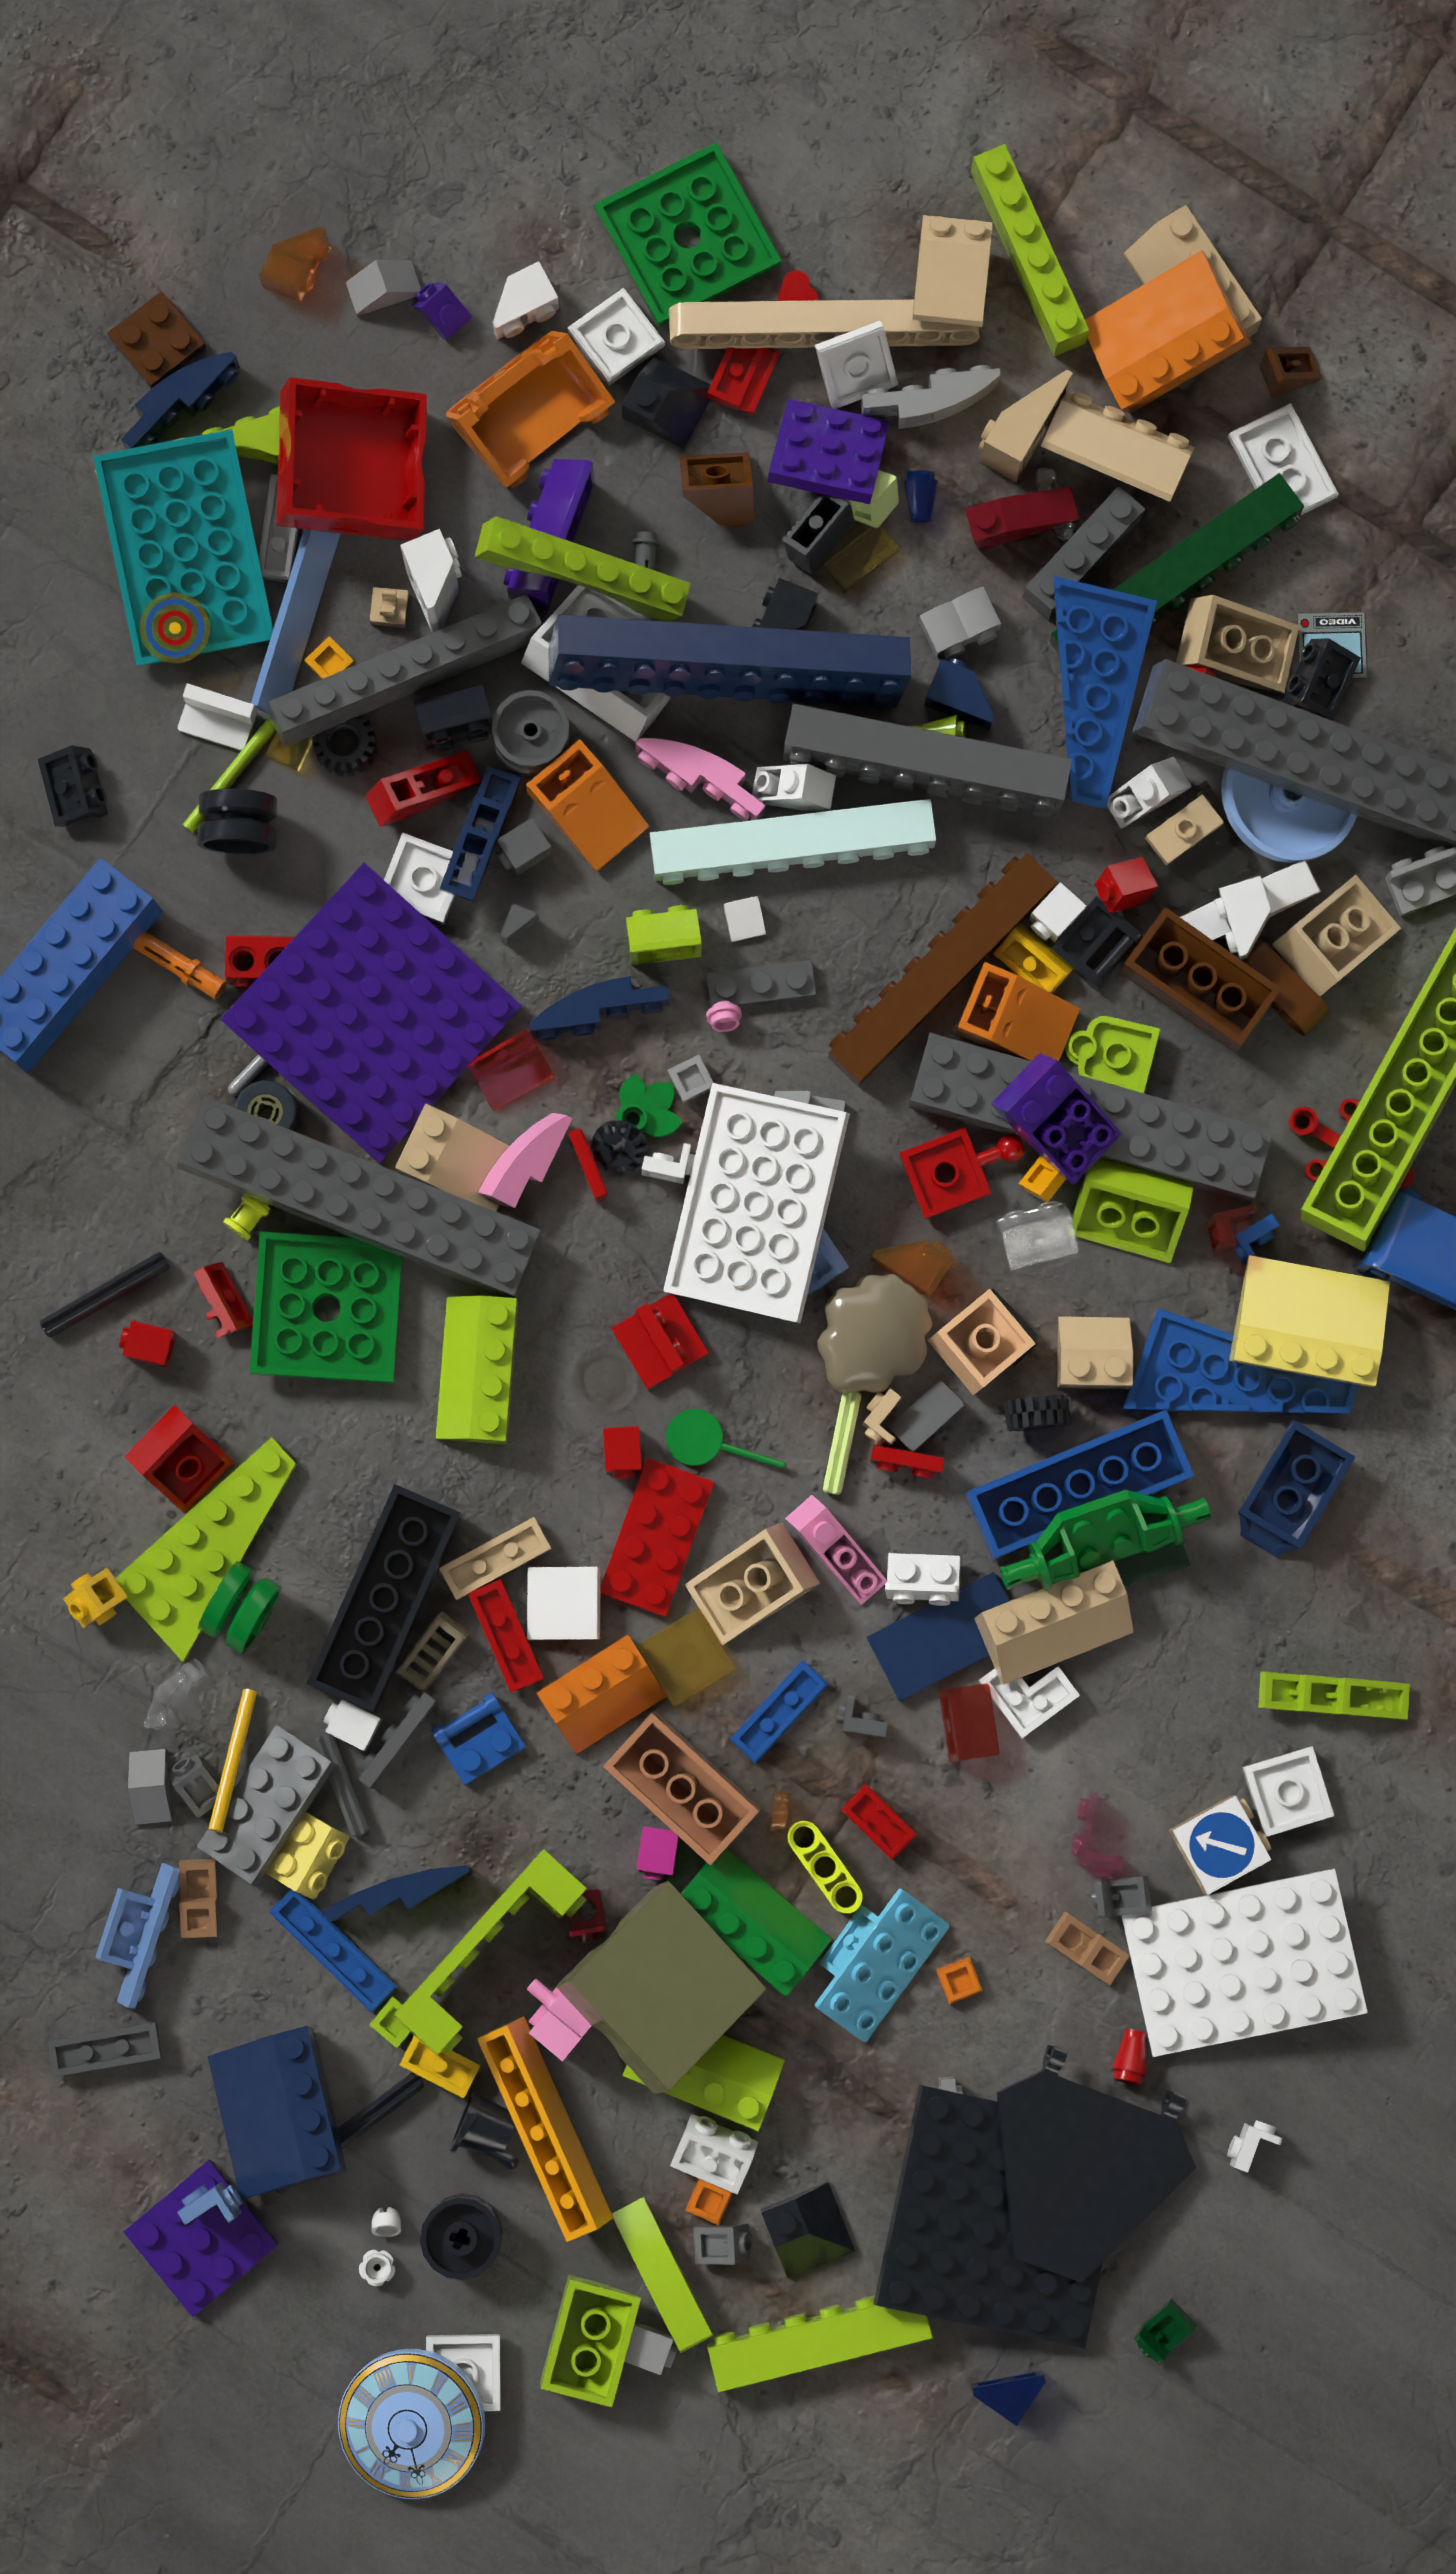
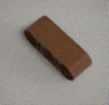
M1256 940L1247 959L1242 961L1281 988V991L1270 1007L1298 1034L1303 1037L1306 1036L1330 1013L1328 1005L1266 943Z

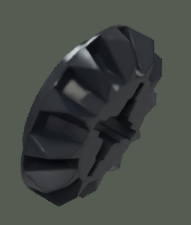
M613 1120L602 1124L595 1131L590 1149L593 1150L594 1160L599 1161L604 1166L605 1171L613 1170L621 1175L627 1171L634 1172L637 1167L643 1164L644 1156H647L648 1144L644 1134L638 1127L627 1121ZM623 1138L626 1139L624 1143L625 1152H620L616 1157L613 1156L614 1147L612 1145L616 1146Z

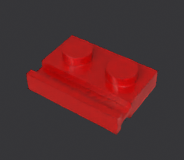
M727 347L706 398L736 411L741 410L748 413V416L753 417L779 358L780 351H772L768 348Z

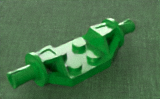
M1123 1490L1057 1513L1039 1539L1029 1543V1558L1000 1567L1001 1577L1007 1589L1037 1579L1044 1590L1047 1591L1052 1588V1583L1077 1578L1080 1576L1079 1573L1105 1563L1117 1561L1143 1551L1149 1553L1171 1542L1175 1545H1180L1183 1542L1182 1528L1210 1520L1211 1512L1204 1497L1174 1508L1166 1496L1156 1498ZM1142 1513L1161 1514L1163 1522L1146 1525ZM1060 1541L1063 1555L1045 1562L1044 1555Z

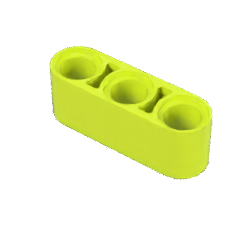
M808 1821L794 1823L789 1828L787 1841L822 1893L837 1911L841 1913L856 1911L862 1903V1892L858 1884L813 1823ZM802 1826L810 1828L814 1834L813 1843L806 1848L798 1847L793 1840L794 1832ZM828 1856L834 1861L835 1870L831 1876L820 1877L816 1874L814 1865L818 1858ZM843 1886L851 1887L856 1893L855 1902L849 1907H842L836 1902V1892Z

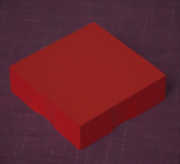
M289 377L280 390L276 526L402 541L416 539L424 530L425 480L422 471V455L426 443L427 394L382 388L356 389L340 383Z

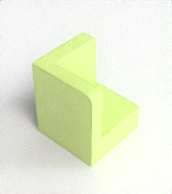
M878 470L870 504L846 499L852 506L855 521L875 528L882 524L899 503L897 476Z

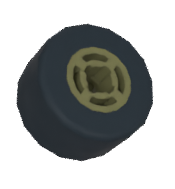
M262 1080L252 1083L240 1092L235 1101L234 1108L294 1132L299 1125L300 1112L295 1098L286 1087L277 1082Z

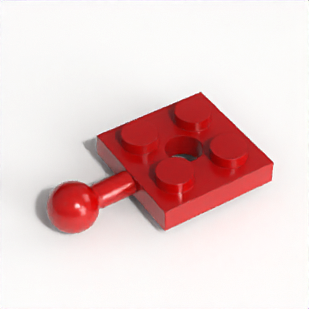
M964 1127L899 1152L898 1155L923 1218L926 1220L991 1195V1190L981 1167L1001 1159L1006 1162L1020 1160L1025 1152V1144L1019 1136L1008 1134L998 1141L997 1147L976 1154L967 1130ZM942 1164L950 1165L955 1171V1178L949 1183H941L935 1177V1169Z

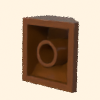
M749 452L680 457L683 497L719 525L741 527L748 523H755L754 491Z

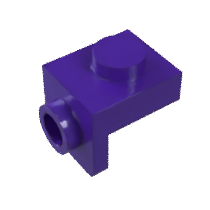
M438 282L425 285L417 293L416 297L418 299L412 304L413 308L418 312H422L445 340H448L472 318V315L446 284Z

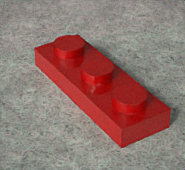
M500 1579L468 1593L510 1693L543 1680L544 1677L502 1580Z

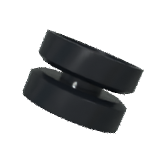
M215 789L202 792L199 795L198 813L207 820L198 826L197 845L200 848L229 854H260L273 851L276 848V830L268 824L277 817V798L274 795L247 789Z
M459 2193L445 2197L433 2206L422 2225L420 2244L424 2258L433 2270L446 2278L464 2280L480 2275L491 2266L501 2248L503 2229L500 2217L489 2202L477 2195ZM460 2228L468 2231L466 2236L469 2239L465 2242L458 2241L455 2233H458Z

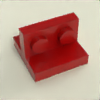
M673 1293L666 1295L651 1305L647 1302L635 1309L636 1314L611 1328L647 1390L709 1355V1352Z

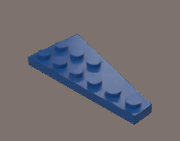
M1053 576L1067 758L1072 759L1069 773L1070 800L1106 809L1157 601Z
M1158 1308L1133 1377V1386L1129 1388L1122 1409L1349 1414L1359 1385L1229 1361L1233 1334Z

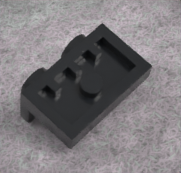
M1330 638L1311 639L1303 648L1300 664L1295 675L1291 677L1287 684L1284 702L1289 705H1300L1315 715L1333 721L1361 657Z
M71 745L38 759L55 826L64 827L89 816L103 817L108 814L106 794L101 787L97 773L98 763L90 748Z

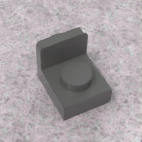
M847 1695L846 1702L839 1701L836 1723L842 1724L841 1732L877 1738L886 1737L888 1723L880 1722L881 1715L859 1712V1718H854L852 1714L855 1696Z
M198 1754L179 1760L173 1766L168 1777L178 1794L195 1816L199 1818L214 1807L219 1784L205 1767Z
M749 2224L700 2225L694 2227L695 2264L735 2265L750 2260V2254L753 2250V2237L749 2233Z

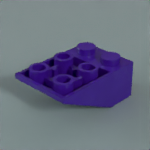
M1041 1053L991 1103L1004 1120L1072 1185L1122 1135L1120 1130L1058 1060Z

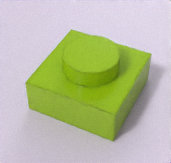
M392 1996L369 2025L394 2047L398 2048L410 2031L394 2017V2014L403 2004Z

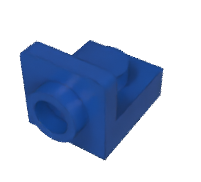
M1273 1214L1234 1236L1237 1243L1232 1248L1242 1264L1247 1262L1249 1255L1256 1256L1249 1245L1250 1243L1255 1242L1257 1247L1276 1237L1273 1230L1279 1224Z

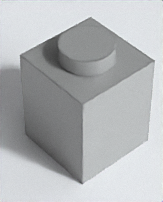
M635 2321L624 2362L661 2375L664 2366L671 2368L678 2347L672 2345L673 2337L671 2334Z

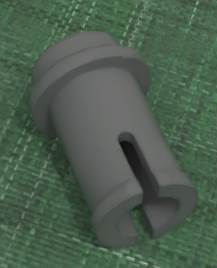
M637 532L636 538L633 539V544L636 545L635 564L655 570L656 547L660 546L657 534L653 532Z

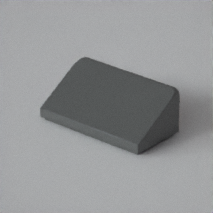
M940 1380L895 1420L888 1429L909 1452H915L957 1414L965 1404Z

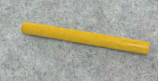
M243 1689L208 1828L211 1831L222 1833L257 1696V1692L250 1689Z

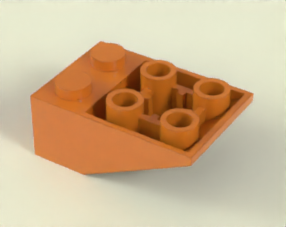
M580 739L526 784L528 795L595 872H598L650 828L609 772Z
M984 962L955 1034L998 1052L1032 1061L1041 1053L1059 1062L1080 1008L1016 974Z

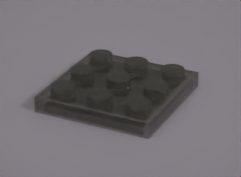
M1207 780L1115 833V837L1129 860L1139 857L1144 858L1158 885L1151 897L1160 912L1166 907L1179 917H1182L1220 896L1219 888L1247 880L1260 872V868L1247 846L1232 828L1224 808ZM1203 794L1223 820V825L1166 866L1145 839L1146 835Z

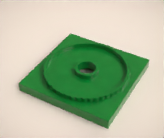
M717 142L594 204L597 216L658 328L669 323V309L674 304L710 302L781 266V259ZM691 227L699 233L700 242L692 248H683L675 241L676 233L681 228Z
M260 1232L250 1375L394 1384L402 1257L352 1237ZM332 1297L339 1303L340 1314L335 1320L323 1322L316 1318L314 1305L320 1298Z

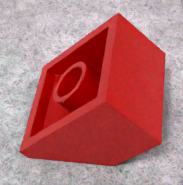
M175 1405L124 1456L144 1478L184 1514L234 1463L219 1446Z

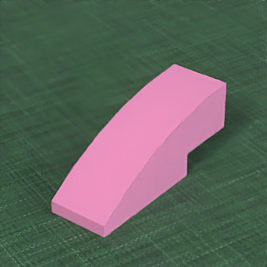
M551 1113L535 1123L520 1135L501 1155L488 1173L478 1193L500 1205L515 1208L528 1180L543 1181L572 1118L567 1115Z

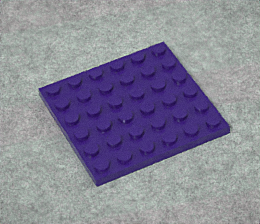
M363 862L222 1016L220 1021L379 1164L416 1124L425 1104L432 1106L522 1005Z

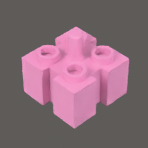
M534 1979L527 1988V1991L543 2004L528 2021L533 2025L529 2034L563 2061L592 2025L557 1987L552 1992L540 1981Z

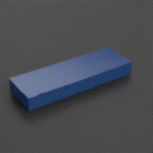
M802 1660L729 1740L756 1764L829 1684Z

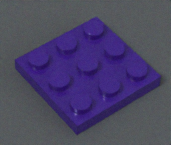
M788 399L767 482L870 504L890 421Z
M210 2159L123 2232L192 2317L279 2245L243 2200V2204L239 2206L242 2213L229 2223L217 2204L186 2225L183 2223L177 2213L185 2206L182 2199L203 2185L206 2186L207 2190H210L222 2181L226 2187L230 2186V2183Z

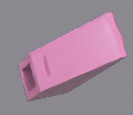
M813 1495L785 1518L860 1605L864 1604L887 1583L886 1578L827 1507Z

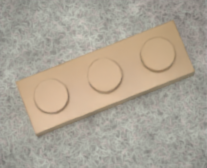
M535 1517L439 1569L455 1599L459 1600L468 1595V1593L483 1587L551 1550V1547Z

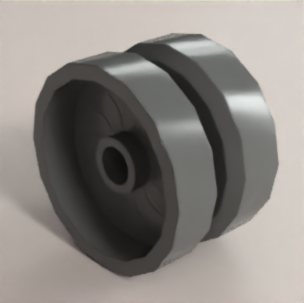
M524 690L512 694L499 705L493 716V743L498 758L508 770L520 776L536 777L570 747V726L565 709L554 697L542 691ZM534 730L536 735L530 737L528 736V731Z

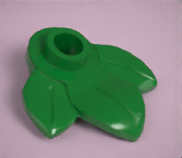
M633 1074L624 1081L619 1091L621 1107L616 1113V1120L626 1121L630 1114H637L640 1117V1122L635 1126L643 1134L646 1133L657 1138L667 1136L680 1127L682 1124L681 1118L668 1111L674 1098V1084L658 1082L645 1087L644 1082L637 1074Z

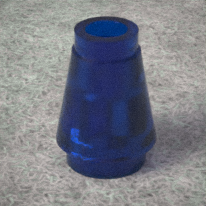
M927 470L908 471L907 480L903 482L911 522H931L938 480H935V472Z

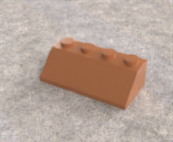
M653 1711L603 1766L709 1865L717 1859L761 1809L760 1806L656 1711Z

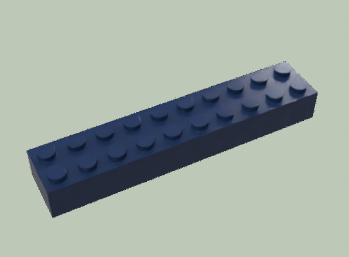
M558 615L548 648L549 686L559 687L567 691L585 688L594 689L601 693L618 690L629 691L635 695H643L650 692L664 693L670 697L699 695L704 699L732 697L738 701H750L752 699H764L773 703L797 701L813 706L830 703L839 704L841 707L846 708L862 705L886 710L892 707L897 708L911 677L910 637Z

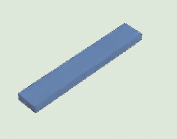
M304 529L251 704H254L256 709L269 714L268 701L290 693L293 690L341 533Z

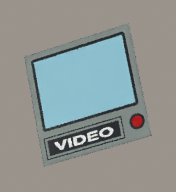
M1364 612L1298 614L1300 661L1301 652L1311 639L1330 638L1361 657L1352 678L1367 677Z

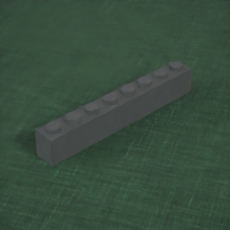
M528 594L522 595L268 701L270 719L283 746L287 747L344 723L349 719L368 713L525 647L529 644L531 637L542 626V623Z

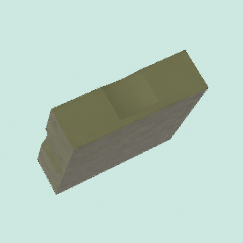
M669 1881L653 1887L619 1922L612 1935L603 1944L590 1951L556 1986L590 2025L597 2028L610 2040L621 2059L654 2095L669 2091L766 1990V1987Z

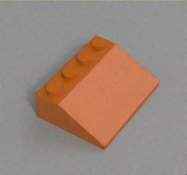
M1203 250L1085 319L1089 328L1088 340L1102 373L1121 410L1129 414L1252 343Z

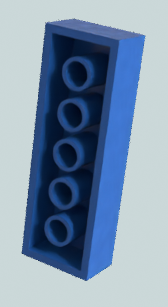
M101 857L0 977V1053L27 1074L132 950L139 935L144 932L146 933L163 912L150 895Z
M1164 1410L967 1491L964 1495L990 1558L995 1560L1029 1546L1030 1542L1037 1541L1059 1512L1123 1490L1150 1496L1194 1477V1474L1167 1410Z

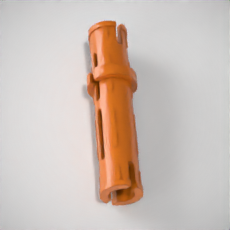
M148 932L140 934L134 943V949L180 977L181 983L184 985H193L215 1001L223 994L228 982L202 967L203 963L198 959L191 960Z

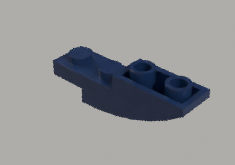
M227 352L196 361L168 376L149 390L135 404L137 413L141 418L121 439L124 448L131 449L156 444L158 440L157 435L165 427L171 428L179 420L182 409L192 417L199 411H206L214 402L216 392L222 386H229L238 376L240 366L237 356L232 352Z
M631 976L590 985L558 1000L542 1011L529 1023L531 1037L538 1036V1040L547 1041L559 1038V1033L573 1032V1036L592 1035L595 1033L594 1029L601 1028L600 1014L607 1013V1018H620L627 1016L628 1011L642 1009L643 1014L662 1012L663 1006H670L668 986L632 990Z

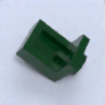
M1171 2298L1141 2324L1134 2340L1140 2351L1147 2358H1152L1160 2365L1166 2360L1170 2351L1194 2332L1197 2324Z

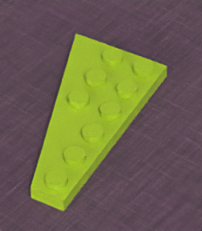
M272 1437L115 1578L128 1596L126 1600L182 1662L186 1661L191 1648L202 1632L198 1629V1625L214 1592L236 1561L242 1562L253 1539L261 1529L266 1516L297 1465Z

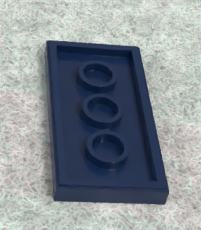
M995 1572L959 1589V1601H950V1605L946 1606L930 1604L866 1637L898 1701L989 1655L974 1618L986 1610L1009 1602Z

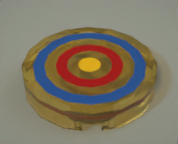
M172 592L158 596L147 605L141 616L139 630L143 644L153 656L166 663L181 664L192 661L204 650L209 641L211 626L207 612L197 600L187 594Z

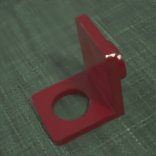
M599 1889L588 1890L582 1894L585 1899H589L595 1904L596 1913L593 1918L581 1920L576 1914L571 1918L568 1916L570 1925L569 1935L570 1937L578 1936L579 1943L601 1939L600 1931L607 1930Z

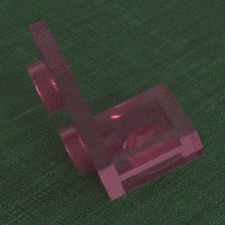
M1087 1792L1086 1799L1080 1798L1077 1820H1082L1080 1835L1074 1834L1071 1856H1077L1075 1864L1091 1866L1090 1874L1112 1877L1113 1870L1122 1872L1124 1857L1088 1851L1097 1793Z

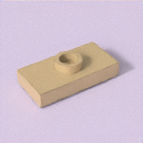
M1202 794L1146 835L1145 839L1167 866L1223 825L1224 822Z

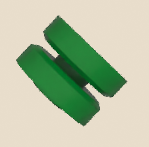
M236 1561L210 1599L200 1619L198 1629L216 1638L231 1623L225 1638L226 1646L240 1654H244L267 1623L281 1593L282 1586L264 1577L249 1592L255 1577L254 1570Z

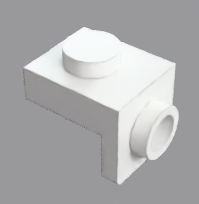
M1258 2120L1255 2121L1254 2126L1244 2123L1240 2137L1234 2136L1227 2153V2156L1232 2158L1230 2165L1248 2173L1260 2138L1281 2145L1283 2138L1275 2135L1276 2127Z

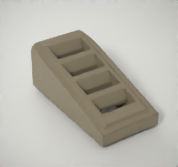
M441 1611L396 1672L420 1691L426 1692L470 1632L445 1612ZM441 1627L443 1630H445L447 1633L455 1638V1641L452 1642L451 1640H449L446 1636L440 1633L437 1630V1628ZM432 1638L447 1649V1652L443 1654L431 1645L428 1640ZM423 1650L438 1661V1664L434 1666L418 1653ZM414 1661L430 1674L425 1678L409 1665Z

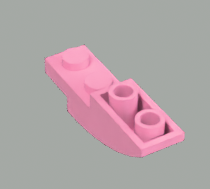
M639 738L635 743L636 752L639 754L637 756L638 760L651 770L657 767L667 775L665 777L666 781L677 790L682 791L685 788L692 793L699 783H702L704 785L702 790L716 801H719L720 798L725 800L732 806L730 808L731 812L741 820H759L764 815L765 805L741 788L745 782L746 773L728 761L695 746L676 741Z

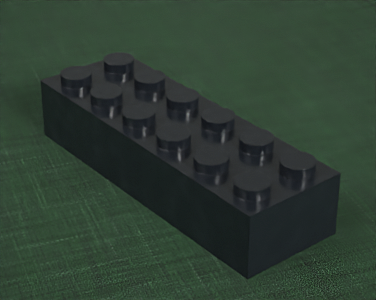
M394 1484L306 1684L370 1712H377L463 1516L461 1512Z

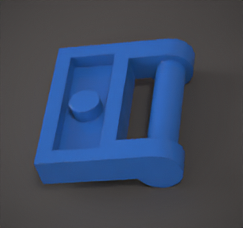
M493 1692L484 1696L482 1703L443 1727L439 1724L431 1729L433 1736L464 1785L526 1748ZM491 1713L494 1715L497 1723L457 1748L453 1746L450 1741L452 1737Z

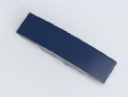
M487 765L477 795L475 794L465 824L463 823L441 883L440 891L471 902L474 901L497 845V839H499L521 777Z
M469 1865L429 1869L396 1877L356 1892L324 1909L323 1912L331 1923L362 1904L368 1916H371L399 1898L402 1899L406 1908L410 1909L472 1870Z

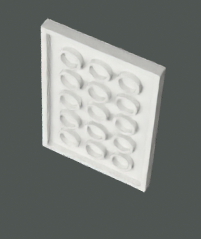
M712 1083L663 1291L801 1323L850 1114L844 1111Z
M1335 1868L1152 1906V1912L1121 1915L1153 2057L1368 2013Z

